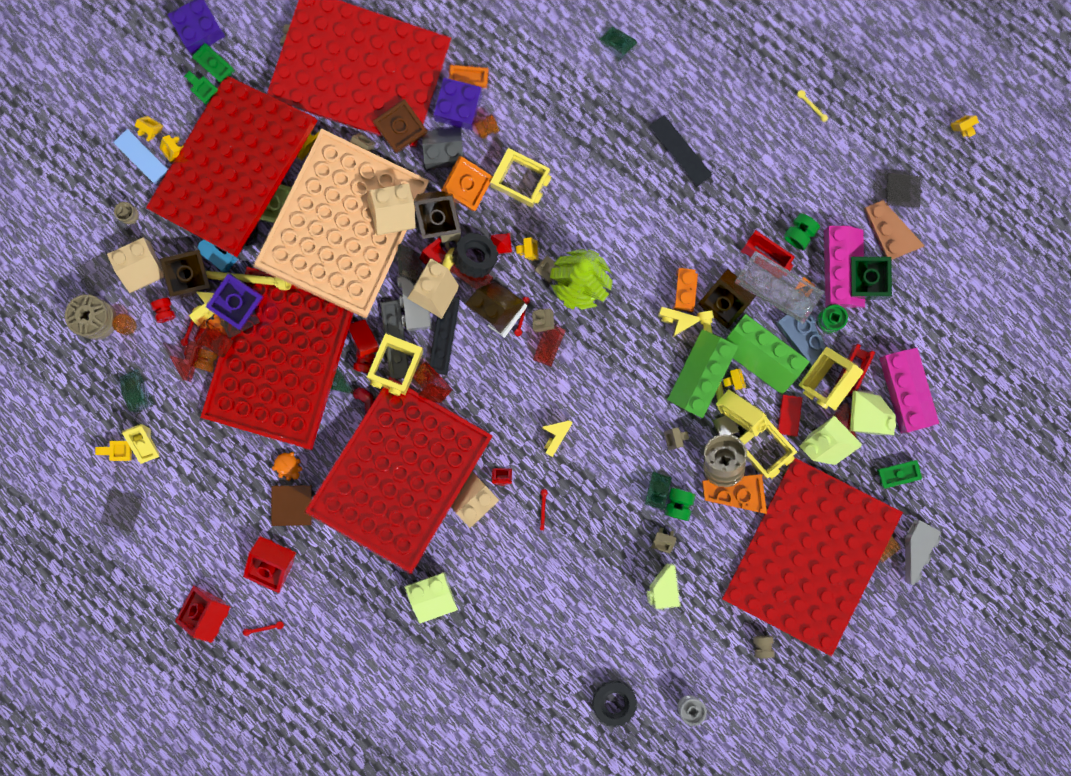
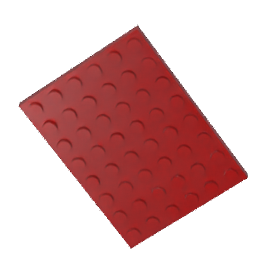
M298 0L267 95L301 111L380 137L383 136L373 124V120L405 99L424 125L451 38L340 0ZM419 139L409 146L416 148Z
M227 76L218 86V91L212 96L185 141L179 155L173 161L146 208L229 254L238 257L318 120L299 109Z
M247 267L245 271L246 275L275 277L251 267ZM244 282L262 294L264 298L241 330L229 323L200 418L312 450L353 312L295 285H291L290 290H280L275 285Z
M389 377V381L402 385V383ZM383 387L308 505L305 513L412 574L493 435L411 388H408L406 395L400 394V396L388 392V388Z
M795 458L789 464L767 508V514H764L722 600L832 657L903 512Z

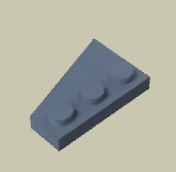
M806 300L775 324L796 351L810 361L808 366L811 368L824 351L825 345L821 335L818 334L815 326L816 321L810 313L809 303Z

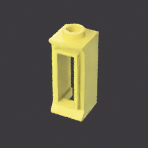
M729 389L716 403L720 413H724V415L750 433L753 432L755 437L763 432L769 423L764 412Z

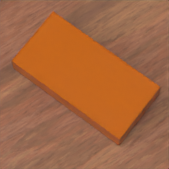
M450 65L449 79L487 89L489 68Z

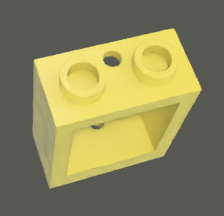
M508 148L490 184L492 188L533 208L535 203L538 204L543 195L541 190L543 186H548L552 176H550V168ZM513 161L542 175L531 198L501 184Z
M385 333L367 376L370 385L379 389L382 386L388 388V392L400 396V394L406 395L422 357L423 348ZM387 346L413 356L402 385L375 375Z
M826 346L799 386L804 389L803 394L811 400L814 397L817 398L816 403L827 409L829 406L836 410L864 371ZM836 363L847 371L829 396L825 398L816 392L815 389L832 365Z
M769 421L766 430L786 453L765 470L746 449V459L759 474H762L764 479L769 477L773 479L780 473L779 468L783 464L786 466L795 459L793 455L797 453L792 445ZM747 430L738 439L745 445L754 437V434Z

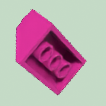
M828 226L824 230L825 308L831 305H839L843 308L865 307V299L851 297V257H864V231L862 229L852 226Z
M918 348L880 357L879 360L900 433H908L940 424Z

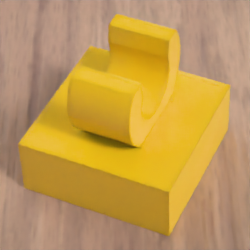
M966 115L950 125L953 131H960L963 137L967 136L969 138L976 134L973 125L979 123L976 115Z
M149 116L139 118L135 123V127L139 128L138 136L147 133V141L153 140L155 134L160 133L164 126Z
M170 135L162 137L159 148L168 161L172 163L179 155L183 145L180 147L176 145L179 142V137L172 139Z
M531 237L523 238L524 245L516 246V254L524 255L526 259L531 261L539 260L538 241Z
M741 369L731 370L732 377L723 379L725 387L734 385L735 390L746 388Z

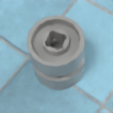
M694 695L683 696L677 704L679 716L690 726L700 725L707 716L705 705Z

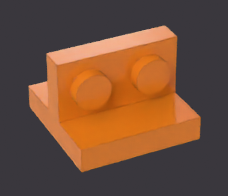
M460 156L441 192L453 194L455 203H460L471 211H476L493 176Z

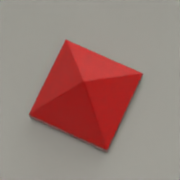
M510 233L491 235V240L496 245L498 254L512 253Z
M493 468L492 484L499 486L512 484V469Z

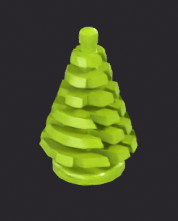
M579 249L565 252L571 256H560L553 265L558 267L551 269L550 278L557 281L558 285H551L557 298L564 301V306L573 310L575 307L583 310L596 307L597 305L593 302L596 299L604 302L609 295L604 288L611 290L613 280L606 274L605 271L611 274L612 272L606 261L599 256V253L590 249L588 251Z

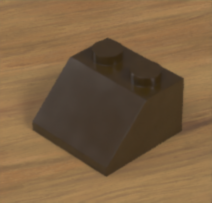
M440 191L417 194L414 206L423 239L462 232L453 194Z
M200 250L160 258V265L171 301L197 294V291L202 292L210 288Z
M727 269L698 304L706 311H713L714 318L728 329L750 305L758 293Z
M497 281L478 288L465 303L472 313L500 334L525 304L523 300Z

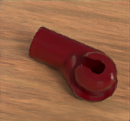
M359 387L353 391V397L364 402L365 414H367L374 402V396L365 388Z

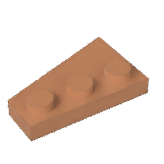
M884 200L864 208L885 257H891L894 260L924 247L923 243Z

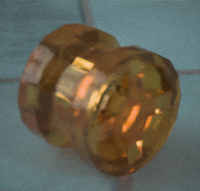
M120 314L114 318L113 328L116 332L123 335H131L135 332L137 323L133 317Z

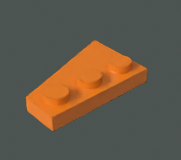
M762 474L743 476L740 482L730 487L716 486L709 480L702 481L704 501L767 514Z

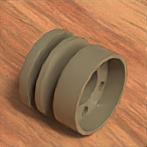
M89 294L80 295L72 299L67 305L65 322L68 328L75 334L92 340H101L108 337L115 330L117 314L113 306L108 302Z
M727 434L715 436L708 441L704 450L703 470L705 477L712 484L720 487H730L741 481L745 474L747 457L746 447L743 442L737 437Z

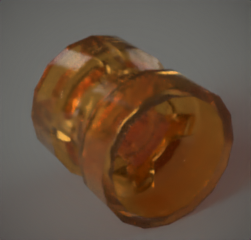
M492 114L487 115L484 120L474 121L482 140L491 133L496 134L500 132Z
M199 348L197 353L199 357L193 367L213 373V363L217 360L218 353Z

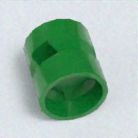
M799 213L793 221V227H789L783 237L793 247L804 251L811 241L810 237L815 236L820 229V225L810 216Z
M831 305L818 314L816 323L822 332L831 334L846 326L848 314L843 307Z
M671 488L668 496L670 503L666 504L664 515L689 522L692 512L689 507L694 504L696 494ZM676 503L683 505L682 510L675 508Z

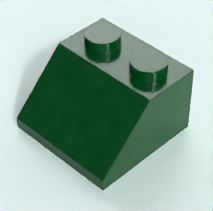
M851 257V297L865 300H887L892 297L891 257Z

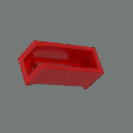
M755 230L741 250V253L748 255L772 271L778 278L784 273L788 274L794 266L791 263L795 258L794 255L757 230ZM755 246L763 252H765L766 254H768L769 256H771L772 258H774L775 260H777L781 264H778L777 262L763 254L761 251L756 249Z
M860 344L852 346L847 359L851 362L854 357L861 359L862 362L859 368L864 372L846 395L847 398L852 396L853 391H858L875 355L874 351L866 352L860 349ZM842 369L835 386L847 371L846 369Z

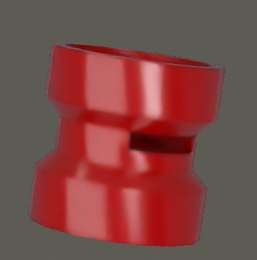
M162 298L150 303L152 310L156 313L155 320L157 323H164L176 318L175 312L170 307V298Z
M356 351L355 356L357 359L353 363L352 369L369 373L376 354L371 353L360 357L358 351Z

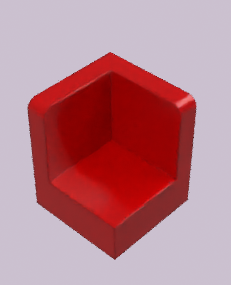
M437 238L422 251L419 259L425 265H427L430 259L442 265L447 253L440 247L442 241L440 238Z

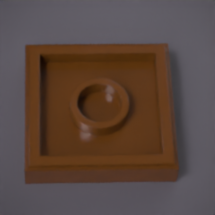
M405 99L373 120V124L395 154L428 133Z
M312 485L271 486V526L313 525L312 517L305 513V510L312 501Z

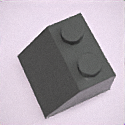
M461 127L428 130V133L422 136L426 170L454 167L458 157H464Z

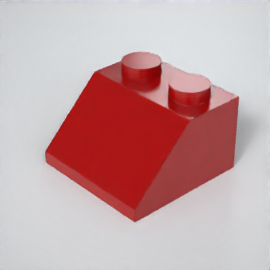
M260 536L248 554L243 577L280 593L293 566L296 552Z
M193 585L175 622L193 638L212 643L218 635L219 629L227 617L231 606L222 599Z

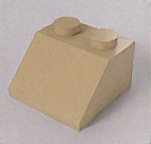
M409 183L370 190L367 201L377 236L416 228L414 201Z
M144 237L107 254L115 273L129 293L164 278L150 241Z
M430 259L407 299L442 319L459 285L448 268Z
M472 472L451 508L471 528L500 500Z

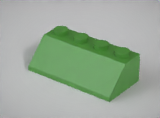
M746 314L740 318L725 339L739 346L733 359L781 395L793 384L810 362Z
M702 329L667 400L703 418L739 346Z

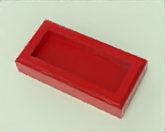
M366 320L351 323L348 333L360 357L377 352L379 345Z
M782 395L777 428L782 435L798 437L803 397Z

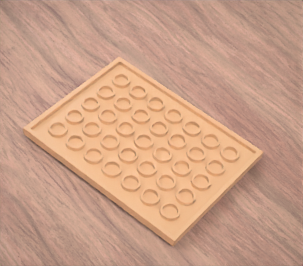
M321 129L263 245L254 267L367 318L406 231L376 235L367 201L370 190L409 183L414 201L417 194L425 192L429 180Z

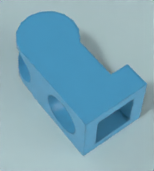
M205 240L198 244V250H200L201 255L224 273H227L238 260L237 257L228 252L224 255L219 251L218 247Z

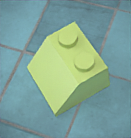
M833 416L810 433L799 447L813 461L836 465L860 448L862 444Z
M666 563L650 584V591H647L648 603L655 609L680 606L675 565Z
M445 572L405 586L419 623L458 610Z

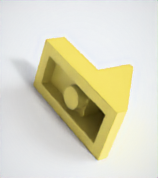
M196 292L205 303L195 307L189 315L197 326H200L215 314L205 307L214 293Z
M661 307L658 317L662 318L661 321L673 324V321L676 322L673 337L697 324L700 317Z
M569 420L542 427V429L555 436L554 439L549 438L544 448L547 451L545 454L553 457L573 422Z
M140 424L122 431L123 436L140 464L159 457V451L151 439L150 428Z

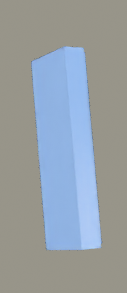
M128 129L113 142L155 185L166 175L168 169Z

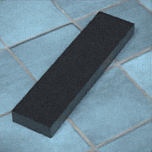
M665 115L649 126L650 131L696 188L712 177L713 174Z
M453 297L442 319L437 316L428 373L448 376L460 305V298Z

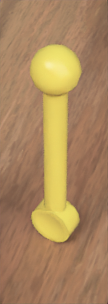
M800 90L797 93L798 98L803 99L820 116L822 122L828 120V116L823 114L805 96V91Z

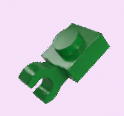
M190 70L185 75L187 80L193 85L190 90L205 105L218 91L204 76L199 80Z

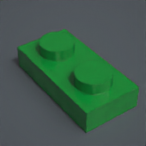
M206 43L192 56L219 83L235 72L234 68Z
M917 460L877 469L882 489L922 480Z

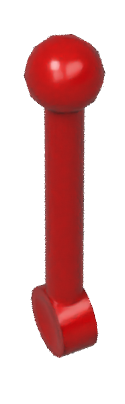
M529 297L523 298L526 305L530 303ZM526 309L520 316L518 327L514 331V335L517 337L522 335L521 327Z
M192 319L184 339L180 341L182 346L188 345V337L194 325Z
M546 489L540 491L542 496L541 531H544L546 496L548 495Z
M279 621L273 625L251 630L246 628L243 630V635L249 636L251 633L274 628L282 629L284 622Z

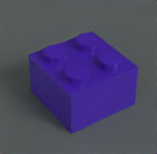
M193 0L167 14L191 55L195 54L204 43L210 46L226 37L205 0Z
M443 78L434 111L435 121L473 131L482 98V87Z
M227 274L205 307L241 330L264 296L234 275Z

